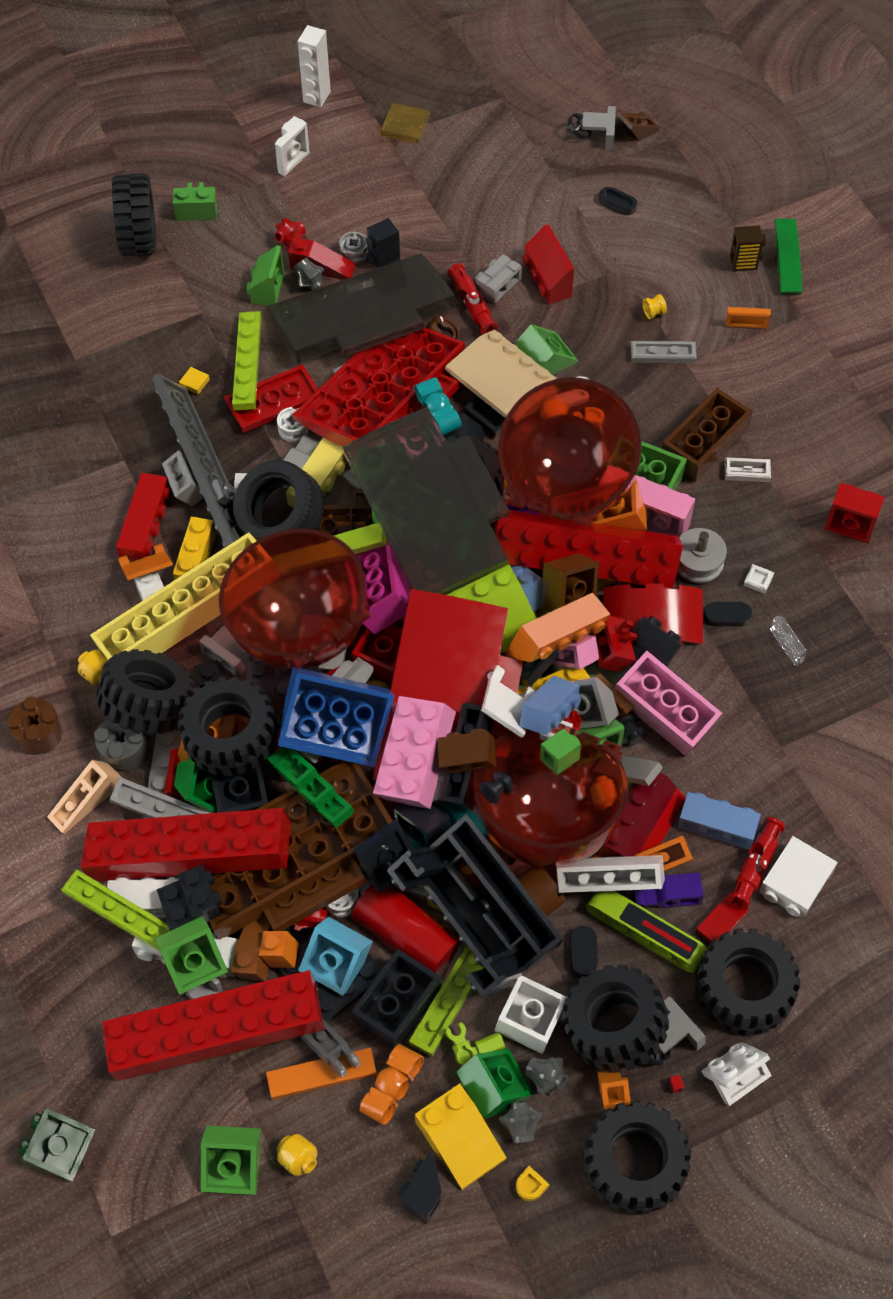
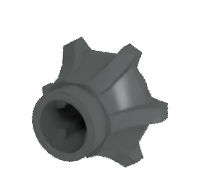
M307 257L294 266L298 276L299 288L310 287L313 291L322 284L323 267L316 266Z
M534 1057L530 1060L526 1068V1077L535 1083L540 1095L543 1096L546 1093L550 1096L554 1090L564 1088L567 1082V1075L563 1071L564 1060L560 1057L556 1059L552 1057L547 1060Z
M527 1101L512 1102L511 1109L505 1115L499 1117L500 1123L509 1130L510 1135L513 1137V1143H524L535 1140L534 1133L536 1125L542 1117V1112L532 1109L527 1105Z

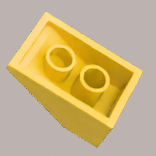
M458 1084L415 1114L416 1125L461 1190L507 1159L477 1107L461 1084Z

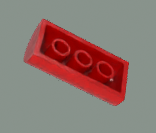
M393 885L383 889L381 892L370 886L360 897L351 914L352 920L395 953L399 949L436 974L462 944L456 934Z

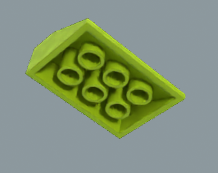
M509 564L447 594L449 596L508 608L500 655L506 653L522 625L537 619Z

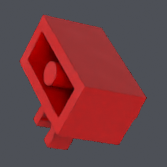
M609 616L605 622L606 626L602 631L594 634V632L590 634L591 636H596L599 667L621 672L636 661L631 641L637 638V634L629 632V629L634 626L632 621Z

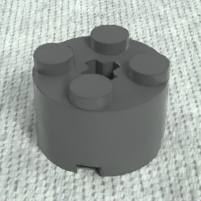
M109 719L105 720L95 731V745L101 761L107 762L115 771H132L145 761L148 743L144 732L139 734L128 728L125 730L119 724L112 723Z

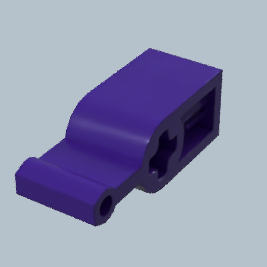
M700 873L666 875L662 889L633 890L635 903L643 908L648 906L673 908L701 905L704 897Z

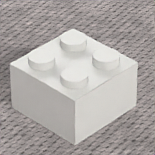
M520 976L503 1008L494 1031L543 1054L562 1013L564 1000L568 997L524 976Z

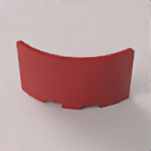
M646 583V588H632L630 584L603 588V606L610 613V616L622 618L625 621H632L634 626L629 629V632L634 630L643 616L650 617L652 615L663 623L661 627L667 632L671 629L682 637L680 641L695 644L703 643V589L678 585V588L666 589L664 584Z

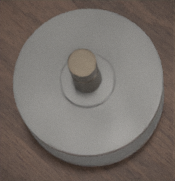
M693 528L680 535L679 538L684 546L677 573L685 580L693 583H707L716 579L723 570L727 554L726 544L721 536L705 528Z

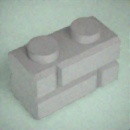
M504 254L497 260H492L488 269L476 276L477 292L483 298L486 297L488 301L495 304L521 279V265L514 260L511 261Z

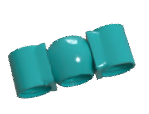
M436 377L414 385L416 397L423 408H425L428 417L432 419L439 436L462 428L458 413L450 404L448 397L443 394V389Z

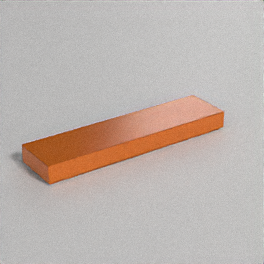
M371 1047L353 1051L360 1061V1065L356 1068H353L343 1055L338 1058L347 1072V1075L343 1078L339 1077L333 1071L330 1064L327 1065L322 1059L266 1072L271 1099L276 1100L377 1076Z

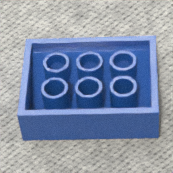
M293 667L286 693L277 745L375 767L395 695L386 688Z

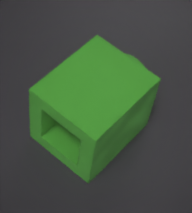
M562 729L541 744L540 760L558 775L580 759L581 743L576 736Z

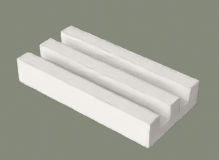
M725 457V480L770 482V459Z

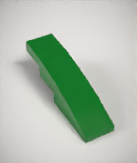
M796 218L774 219L775 260H777L780 295L801 294L802 273Z
M280 747L267 758L268 762L333 827L337 828L355 812L353 807L336 793L334 787L322 778L316 769L294 749Z

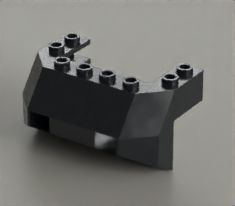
M467 814L430 847L408 850L387 869V872L391 875L392 883L402 891L424 887L428 892L429 900L433 904L438 905L443 912L445 921L457 930L461 942L469 946L473 951L476 962L480 966L485 967L467 976L471 981L470 985L474 992L483 998L506 989L517 981L520 976L525 975L541 963L563 941L561 934Z

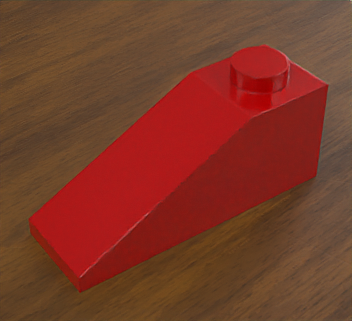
M294 237L288 251L291 270H295L294 266L307 257L316 266L323 267L322 276L350 281L356 266L355 262L313 240Z

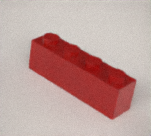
M141 473L116 545L119 558L127 555L128 560L133 562L153 554V541L159 535V523L161 518L165 517L166 502L172 496V488L169 486L167 477Z

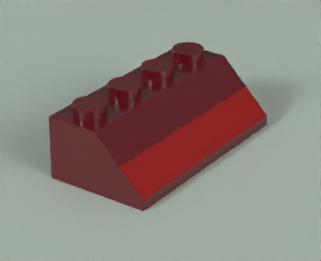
M662 773L656 776L650 786L634 783L601 838L597 855L602 856L601 858L630 857L661 845L681 811L686 797L669 777Z

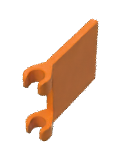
M162 543L153 546L156 553L154 555L133 562H129L127 555L118 558L121 570L124 572L127 580L173 565Z

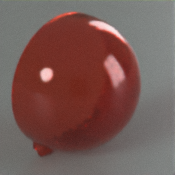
M568 377L554 379L528 391L514 404L506 416L498 442L499 464L505 481L508 484L505 493L509 496L508 505L521 509L527 506L529 511L536 512L545 517L568 522L574 521L575 524L591 527L593 519L598 521L599 514L610 509L624 497L636 478L641 462L642 444L640 430L628 404L607 386L584 378Z
M314 529L279 531L252 543L231 563L220 586V614L235 643L253 659L282 670H293V667L309 669L329 662L351 644L358 634L362 623L371 617L368 611L370 607L367 603L368 590L366 578L357 555L339 538Z
M559 724L558 728L553 729L551 733L556 734L565 729L569 734L578 738L581 743L580 759L556 775L540 760L541 744L545 742L540 739V733L526 729L525 735L522 738L512 731L501 735L495 740L496 767L475 770L473 777L474 806L486 834L506 854L533 866L546 868L562 867L578 863L592 856L612 838L624 815L628 797V781L625 769L621 763L623 753L620 752L621 745L604 740L601 747L599 745L601 738L582 731L578 735L577 729ZM496 771L506 773L513 783L512 793L509 795L500 794V802L493 805L484 798L479 785L483 781L492 782V774Z

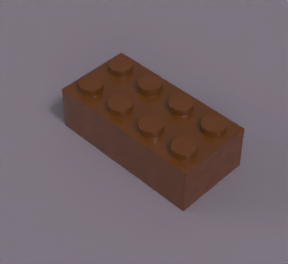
M716 388L663 441L662 449L686 458L684 474L696 482L749 428L753 411Z

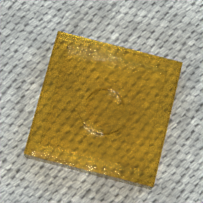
M392 103L381 128V135L419 143L430 118V110Z

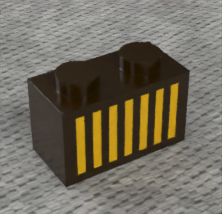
M760 225L734 228L729 255L733 272L758 270L759 261L763 259L762 247L766 245L765 234L761 233Z

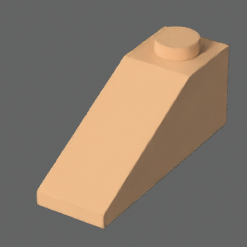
M91 760L47 818L62 833H66L109 797L121 776L107 762Z

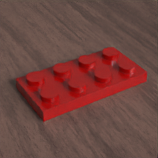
M302 364L258 382L256 409L233 410V393L224 396V401L241 431L245 433L276 420L278 414L285 408H300L318 388Z

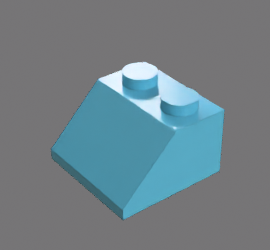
M328 917L315 927L298 971L310 970L316 981L343 996L365 963L373 941Z

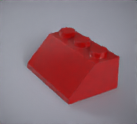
M549 224L544 225L524 246L522 261L524 266L529 268L533 282L538 284L540 295L545 297L548 304H552L572 297L574 267Z

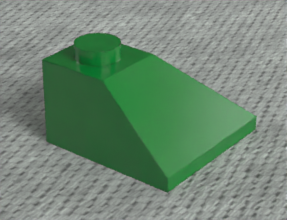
M190 758L178 763L174 786L182 797L210 813H218L211 774L208 768L206 770L197 767L196 762H192Z

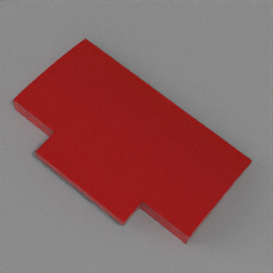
M394 316L292 414V417L311 431L359 454V449L377 447L392 431L411 439L430 419L425 408H423L416 397L414 385L436 377L443 389V394L449 399L460 388V381L447 376L449 372L445 370V367L465 350V342Z
M415 589L410 590L390 691L395 696L374 767L372 781L376 782L399 696L445 703L456 712L450 732L452 733L456 732L463 703L483 705L489 681L487 675L490 671H494L496 665L505 670L500 683L517 694L523 661L500 655L508 608ZM494 720L491 735L495 738V756L504 758L506 757L510 730Z

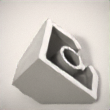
M595 677L574 681V683L580 684L579 694L581 695V701L578 708L573 709L581 718L580 729L609 725L619 715L613 692L601 680Z

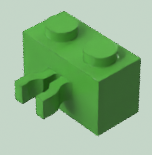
M199 182V187H192V183H188V188H174L173 207L176 221L216 220L217 198L215 187H204V183Z

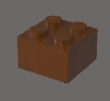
M578 553L544 563L541 608L552 612L588 594L594 593L596 596L599 562Z

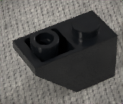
M430 1152L425 1159L421 1157L417 1161L413 1169L415 1175L410 1182L406 1180L397 1194L400 1196L399 1206L428 1224L442 1202V1191L435 1158Z

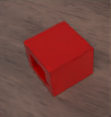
M680 1075L669 1078L673 1094L684 1090Z

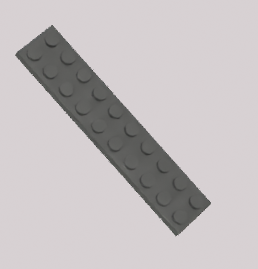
M158 373L152 378L156 387L155 392L162 400V408L169 416V424L176 432L177 442L184 450V458L191 466V474L198 482L199 492L206 500L207 510L213 516L214 526L223 539L222 544L225 548L244 536L235 523L233 509L218 502L210 486V483L215 479L224 483L228 482L187 389Z

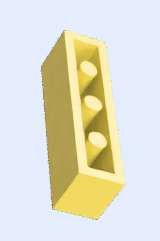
M323 437L302 469L318 482L324 496L326 492L332 490L335 479L343 473L345 464L354 457L355 453ZM290 486L286 491L287 504L294 508L296 500L295 491Z

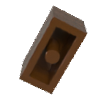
M473 729L467 734L452 732L446 734V737L438 738L439 768L447 774L495 768V738L484 729Z

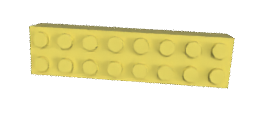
M247 533L90 634V636L107 660L115 654L118 655L121 651L126 650L130 652L132 649H138L139 651L151 650L152 653L157 654L158 652L163 653L280 575L271 556L250 533Z

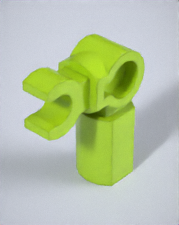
M462 1022L457 1023L459 1028L457 1036L451 1033L450 1028L445 1029L446 1037L453 1041L454 1044L452 1046L454 1059L461 1066L465 1065L476 1054L505 1049L504 1041L499 1032L475 1041L474 1046L471 1047L469 1040L465 1039L466 1028Z

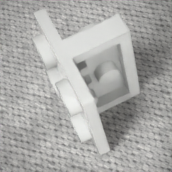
M744 1042L731 1046L729 1052L720 1058L713 1059L702 1070L703 1075L714 1082L724 1103L729 1106L772 1076L765 1064L770 1060L768 1054Z

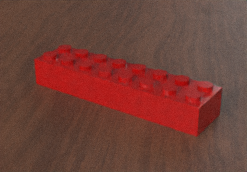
M496 508L487 553L490 562L543 569L546 562L580 553L599 562L598 578L646 585V583L664 584V588L673 589L684 545L679 536Z
M283 808L91 822L87 825L80 868L87 876L97 882L116 880L117 878L141 879L178 876L179 873L201 864L205 871L210 869L211 873L287 868L291 822Z
M310 970L102 1021L108 1070L117 1081L325 1030L316 980Z

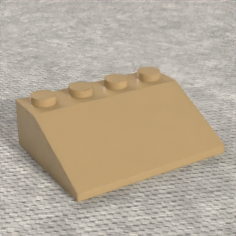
M496 330L478 337L445 367L447 372L506 419L536 406L539 399L546 392L552 393L557 380L548 370L536 363Z

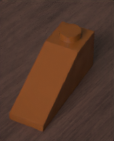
M266 915L245 926L237 942L231 972L242 980L261 982L267 980L269 965L259 956L263 932L274 930Z

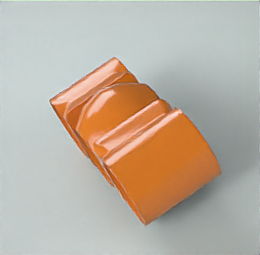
M398 1044L392 1050L386 1062L388 1067L378 1074L375 1088L371 1087L370 1091L363 1098L360 1112L382 1125L387 1124L398 1107L396 1101L402 1099L406 1094L409 1080L412 1082L419 1073L424 1057Z

